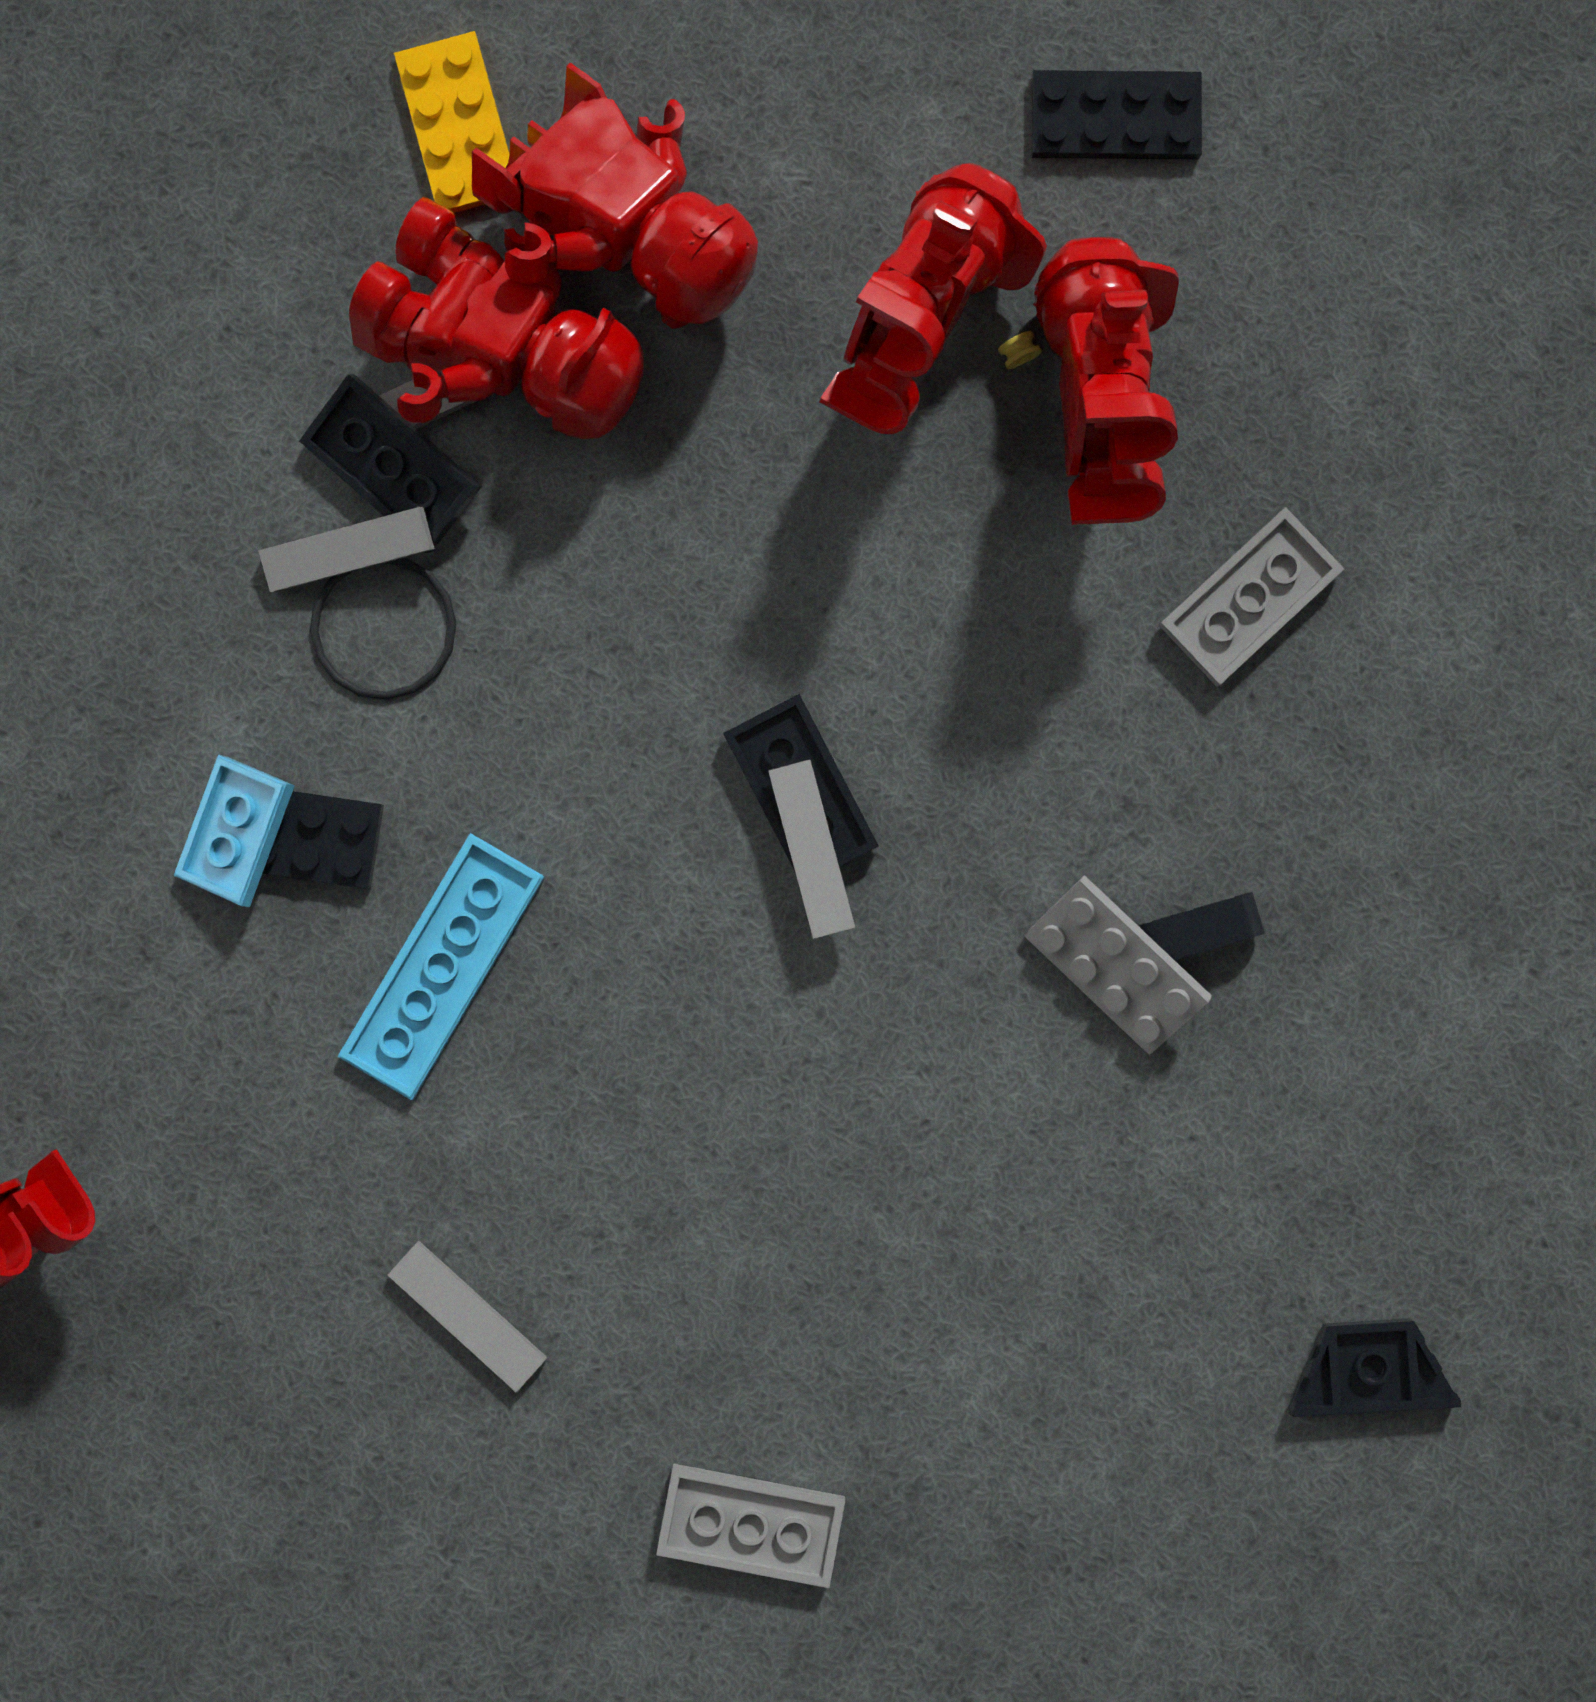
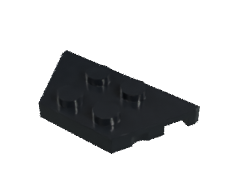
M1412 1319L1323 1323L1289 1405V1414L1292 1417L1456 1408L1461 1407V1400L1457 1393L1452 1390L1442 1373V1367L1435 1355L1428 1349L1425 1344V1338Z

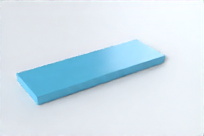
M470 833L337 1057L408 1099L414 1100L545 879V876Z

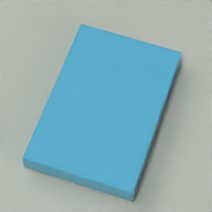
M218 755L174 876L235 904L250 907L295 785L229 757Z

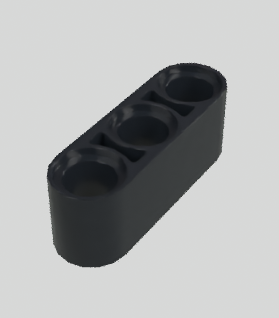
M1253 892L1138 925L1174 960L1265 934Z

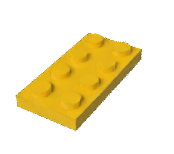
M472 31L395 52V60L434 201L453 213L485 205L474 197L472 193V151L478 148L506 168L509 150L476 32Z

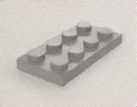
M1285 507L1166 617L1159 626L1218 687L1336 578L1344 568Z
M1085 875L1024 935L1149 1055L1200 1011L1212 996Z
M673 1464L656 1555L829 1588L845 1506V1496Z

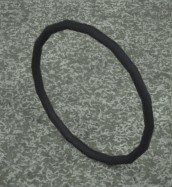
M400 558L383 564L405 566L426 578L442 598L448 621L444 650L432 670L412 685L390 691L364 689L340 676L325 657L319 635L322 606L334 586L352 572L329 578L314 603L310 634L316 658L335 683L357 696L389 700L415 693L439 675L453 651L457 622L450 595L431 571L408 558Z

